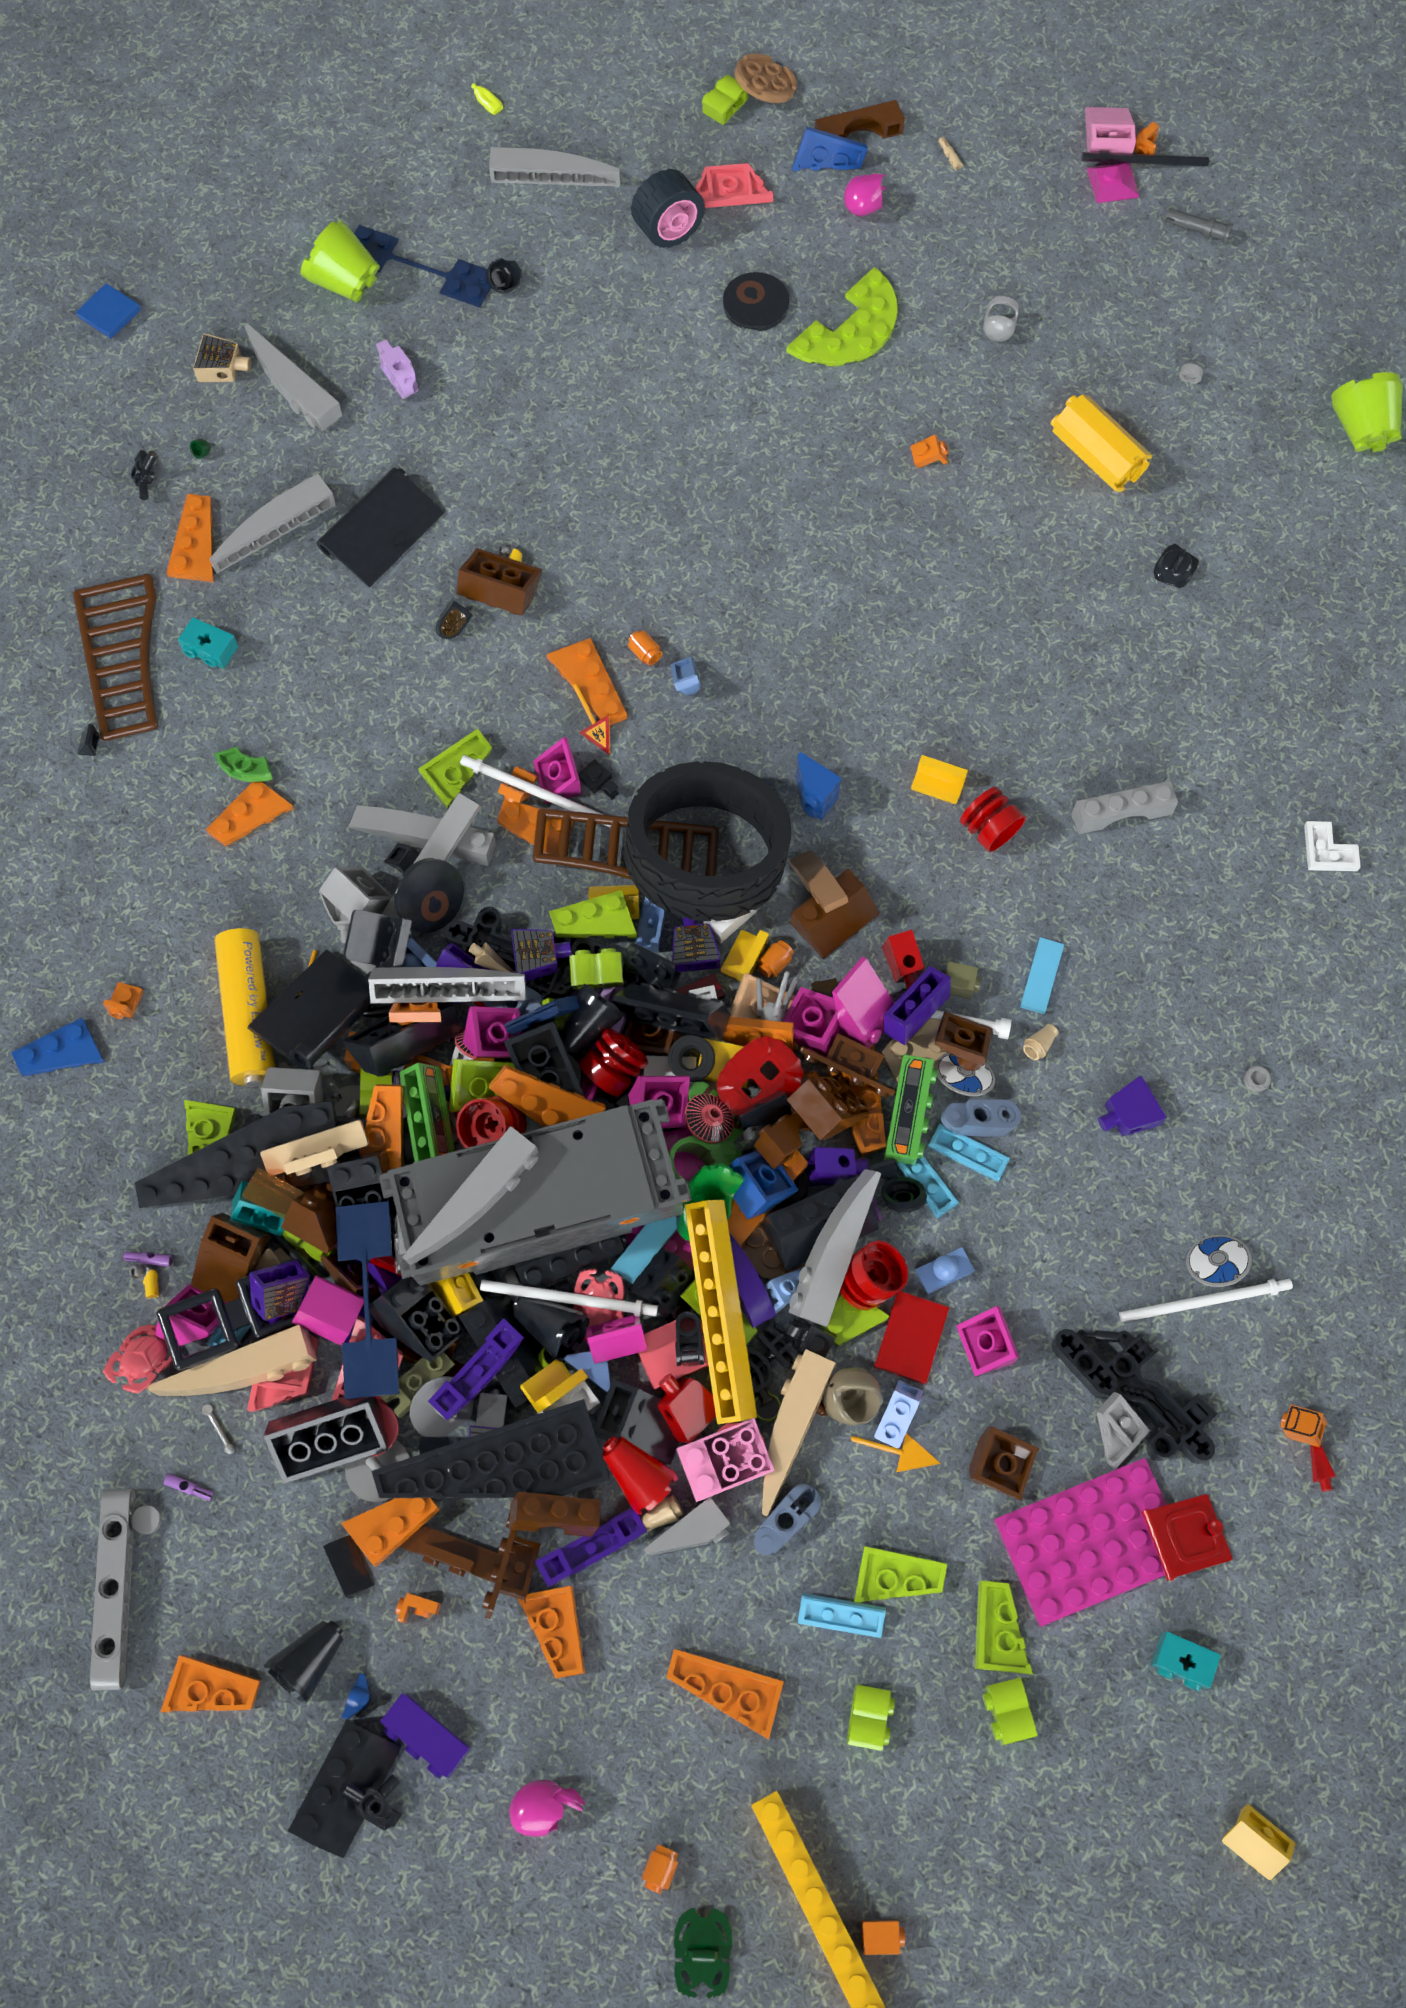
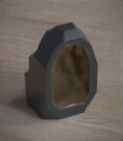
M452 599L439 616L436 624V634L442 639H452L458 636L473 615Z

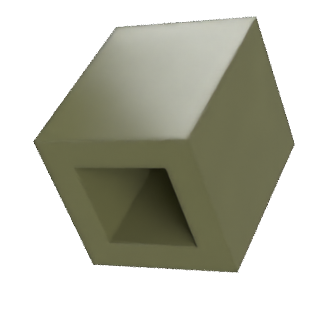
M948 961L945 975L951 977L950 995L971 999L973 992H978L981 977H977L978 967Z

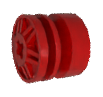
M997 786L986 790L978 796L964 811L959 821L965 828L968 827V831L972 835L980 832L977 841L989 853L996 851L1009 841L1021 829L1027 818L1015 804L1006 807L1009 798L1006 795H1002V791Z
M606 1028L602 1033L603 1038L596 1040V1045L600 1051L589 1049L579 1061V1066L587 1077L601 1089L613 1096L621 1097L631 1085V1079L627 1074L634 1077L639 1076L640 1069H644L649 1062L645 1054L629 1038L611 1028Z
M500 1096L471 1100L462 1107L456 1121L457 1136L465 1148L499 1140L510 1126L520 1134L525 1133L527 1127L526 1115Z
M877 1240L868 1243L852 1255L840 1289L841 1295L849 1304L857 1309L868 1311L877 1308L906 1286L909 1274L904 1257L894 1246L887 1242Z

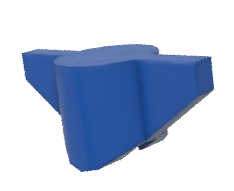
M359 1674L355 1686L349 1694L346 1707L341 1716L342 1719H349L358 1712L368 1708L367 1702L370 1701V1695L364 1674Z

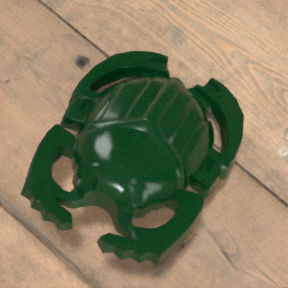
M690 1908L679 1917L674 1933L676 1958L683 1957L682 1962L676 1961L674 1966L677 1990L679 1993L687 1995V1997L695 1998L697 1996L696 1992L690 1991V1989L695 1988L699 1983H705L709 1989L714 1990L708 1992L706 1996L709 1999L711 1997L715 1998L726 1992L729 1982L730 1963H723L722 1958H730L732 1948L731 1926L725 1914L718 1909L712 1908L711 1914L707 1917H701L696 1913V1908ZM688 1921H690L691 1924L689 1925V1927L686 1928L682 1936V1940L679 1941L680 1933L684 1925ZM717 1922H719L723 1926L726 1932L727 1942L724 1941L723 1934L716 1925ZM682 1970H686L689 1978L692 1980L691 1985L684 1983ZM722 1971V1980L717 1985H713L712 1981L715 1979L716 1974Z

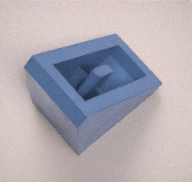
M591 1352L569 1354L565 1357L564 1360L569 1367L576 1372L582 1368L588 1376L586 1380L607 1395L611 1385L608 1361L594 1364Z

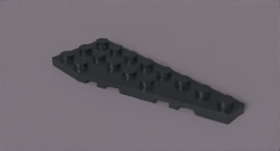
M334 1100L282 1107L135 1182L139 1208L235 1195L242 1181L269 1190L330 1182L327 1168H322L321 1164L312 1166V1171L299 1176L296 1175V1172L290 1174L283 1172L274 1176H268L260 1153L263 1150L337 1127L338 1121ZM343 1154L337 1159L344 1158Z
M585 1399L371 1471L379 1498H514L517 1492L565 1496L610 1480Z

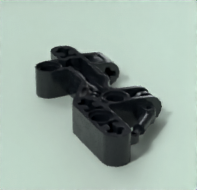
M488 906L481 909L473 925L455 920L448 923L445 927L444 932L448 945L453 942L470 956L476 958L475 955L469 952L470 946L475 943L482 947L486 942L500 958L516 971L512 938L500 935L502 922L496 908ZM488 919L496 920L491 925H487L484 923ZM555 931L553 932L554 943L570 942L571 956L580 950H589L591 954L601 953L602 949L612 948L586 938L556 937ZM570 957L558 958V972L541 977L543 978L542 981H539L540 978L531 980L529 987L543 995L544 999H553V997L565 998L568 994L576 991L572 989L571 982L565 985L559 983L565 967L570 964Z
M1063 1329L1057 1333L1051 1343L1053 1352L1096 1398L1107 1400L1116 1392L1129 1405L1141 1408L1158 1426L1160 1430L1148 1441L1146 1446L1147 1453L1153 1460L1163 1461L1173 1455L1178 1449L1189 1461L1195 1464H1202L1213 1457L1215 1454V1444L1202 1429L1218 1412L1200 1393H1197L1181 1407L1159 1383L1146 1380L1141 1376V1367L1159 1351L1157 1348L1153 1350L1149 1346L1151 1344L1149 1340L1145 1342L1142 1339L1144 1336L1142 1332L1136 1338L1125 1330L1121 1332L1095 1330L1094 1333L1079 1330L1076 1333L1070 1329ZM1094 1338L1095 1341L1118 1342L1123 1350L1111 1361L1105 1363L1083 1339ZM1068 1339L1070 1344L1063 1348L1061 1346L1062 1341ZM1076 1349H1078L1079 1352L1073 1358H1071L1070 1355ZM1131 1349L1134 1352V1354L1131 1355L1127 1351ZM1136 1357H1138L1141 1360L1139 1364L1135 1359ZM1079 1358L1088 1360L1090 1363L1089 1370L1080 1368L1078 1365ZM1117 1361H1123L1127 1364L1128 1373L1118 1370ZM1097 1370L1098 1373L1091 1379L1089 1376ZM1106 1380L1108 1384L1101 1389L1099 1387L1100 1382ZM1194 1436L1195 1438L1191 1440L1190 1443L1187 1444L1185 1442L1186 1440ZM1159 1440L1165 1443L1167 1448L1165 1454L1157 1451L1155 1447L1156 1441ZM1202 1445L1204 1447V1450L1202 1451V1454L1199 1455L1197 1454L1196 1450L1198 1449V1446Z

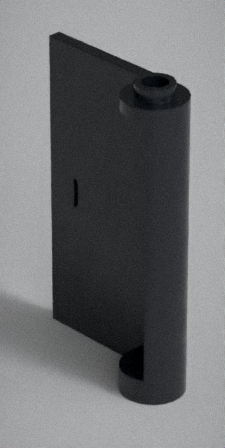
M393 467L316 544L322 553L330 559L336 557L365 585L371 587L445 512L409 479L404 470Z
M326 949L248 1025L247 1029L299 1067L308 1070L373 1005L370 1002L368 982L372 971L363 976Z

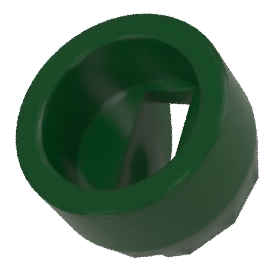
M196 439L191 441L190 451L195 458L200 459L210 453V444L206 440Z

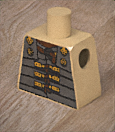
M203 333L193 367L198 382H234L237 370L250 371L251 358L241 356L236 342Z

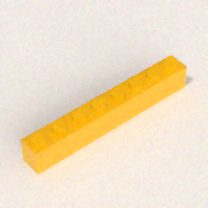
M706 1200L686 1204L685 1211L717 1424L757 1418L724 1200Z
M774 1791L752 1803L751 1807L850 2007L885 2008L778 1792Z

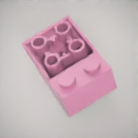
M1085 108L1087 152L1099 153L1100 150H1105L1110 153L1133 154L1136 143L1135 124L1128 108Z
M754 1418L676 1448L695 1502L774 1471Z

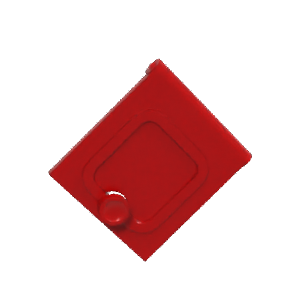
M1208 1494L1154 1509H1145L1141 1512L1160 1558L1167 1581H1173L1176 1577L1233 1560L1222 1533L1223 1525L1217 1520ZM1206 1525H1208V1530L1211 1533V1535L1207 1533L1205 1528Z

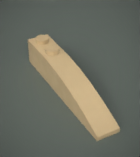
M297 1325L148 1385V1391L158 1396H192L230 1391L267 1380H279L287 1372L292 1370L301 1371L308 1368L309 1363L317 1361L309 1330L304 1329L301 1325Z
M806 1349L803 1355L798 1354L792 1367V1369L796 1370L792 1380H786L781 1394L785 1396L773 1428L768 1450L774 1471L764 1476L762 1514L767 1518L774 1508L820 1405L827 1383L836 1369L835 1362Z

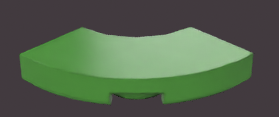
M238 746L214 753L220 768L227 775L237 780L246 782L273 780L266 757L254 758L241 753Z

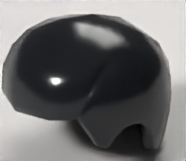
M496 259L489 264L486 270L487 284L497 293L507 294L515 290L522 280V270L514 260Z

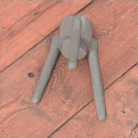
M785 971L776 1003L768 1002L766 1007H763L761 979L757 978L758 1008L756 1016L761 1017V1020L782 1022L796 988L798 977L793 978L782 1004L790 974L789 971Z

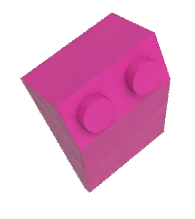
M861 957L832 993L841 1034L871 1048L873 1044L880 1040L881 1034L884 1032V1014L894 1005V1001L867 958Z

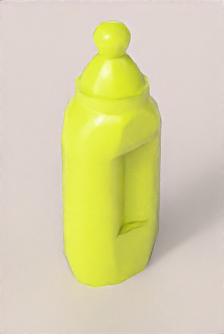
M475 83L471 85L476 99L487 111L495 115L503 109L502 102L490 90L482 86H476Z

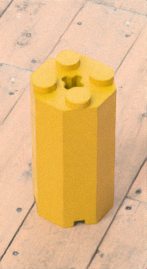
M1089 395L1071 396L1067 400L1066 407L1061 414L1056 415L1052 419L1051 425L1054 427L1052 432L1115 492L1124 491L1126 488L1123 485L1129 481L1134 483L1142 476L1150 464L1147 459H1152L1153 455Z

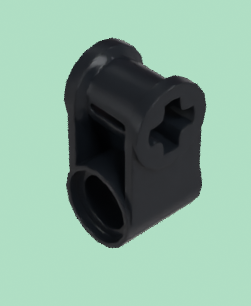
M682 1312L677 1317L675 1324L676 1364L681 1366L682 1363L699 1362L700 1365H704L700 1320L693 1312ZM686 1319L692 1320L696 1325L695 1329L691 1332L683 1331L680 1328L682 1321Z

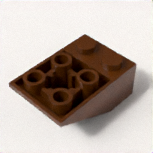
M839 1075L808 1079L787 1099L819 1140L831 1138L871 1114L866 1109V1102L860 1096H856L850 1089V1083L843 1076Z
M223 1212L211 1216L200 1243L191 1286L203 1292L217 1288L220 1290L223 1301L226 1303L240 1298L236 1281L255 1271L270 1234L260 1229L231 1221L230 1216Z

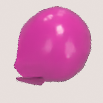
M875 173L852 178L844 191V203L847 210L855 216L863 217L881 209V191L886 189V187L881 186L882 177L886 175Z
M551 1780L531 1781L515 1793L510 1803L509 1815L511 1825L516 1832L525 1836H547L558 1828V1820L563 1817L564 1807L562 1804L582 1812L583 1808L580 1804L585 1806L586 1803L573 1788L564 1789Z

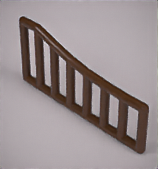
M143 574L75 590L73 598L101 739L109 741L157 729L158 720L154 706L149 666L150 635L157 598L152 576L150 574ZM144 584L146 595L85 608L84 598ZM146 605L144 616L89 628L87 619L89 617ZM142 626L140 638L93 648L91 639L93 637ZM140 648V659L97 669L95 659L97 657ZM140 669L141 680L101 689L99 678ZM142 690L144 701L105 709L104 698ZM146 711V722L109 730L107 719Z
M540 808L537 812L533 861L536 863L588 869L631 880L627 868L617 866L620 826L627 827L628 817ZM547 818L561 820L558 855L543 853ZM655 820L648 828L660 830L658 854L666 861L669 832L684 833L681 869L690 873L694 834L708 835L706 876L716 875L719 835L717 827ZM571 821L586 822L583 858L568 856ZM596 824L611 825L607 863L592 860Z

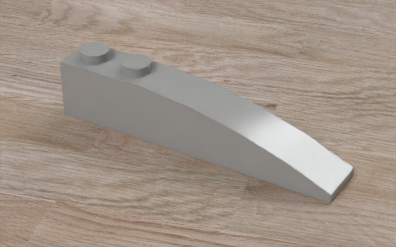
M491 147L489 172L490 180L494 183L620 187V169L597 160L552 150Z
M249 324L244 326L248 340L263 370L277 390L290 403V407L296 414L301 413L305 416L307 423L314 428L316 426L322 432L342 416L340 404L335 398Z
M319 474L308 477L293 488L285 490L244 521L211 556L210 562L215 573L218 574L335 506L333 493Z
M357 805L349 828L424 848L442 819L400 810ZM468 827L451 856L489 867L496 848L494 833Z
M455 967L373 968L368 979L371 1003L526 1000L525 974Z
M510 1126L402 1258L412 1265L437 1251L473 1225L508 1190L511 1192L516 1188L521 1180L519 1176L525 1169L530 1170L538 1160L537 1154L539 1153L537 1147Z
M865 1169L831 1213L813 1246L805 1267L800 1271L797 1290L790 1299L789 1313L826 1327L828 1326L881 1173Z

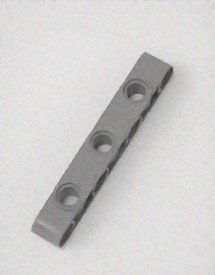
M109 1489L102 1492L90 1686L92 1691L122 1690L125 1684L134 1534L132 1526V1516L135 1512L134 1489ZM120 1523L122 1531L119 1536L113 1538L111 1530L114 1525ZM117 1581L119 1585L118 1591L110 1596L108 1586L111 1582ZM110 1639H113L115 1649L110 1655H107L104 1650L105 1644Z

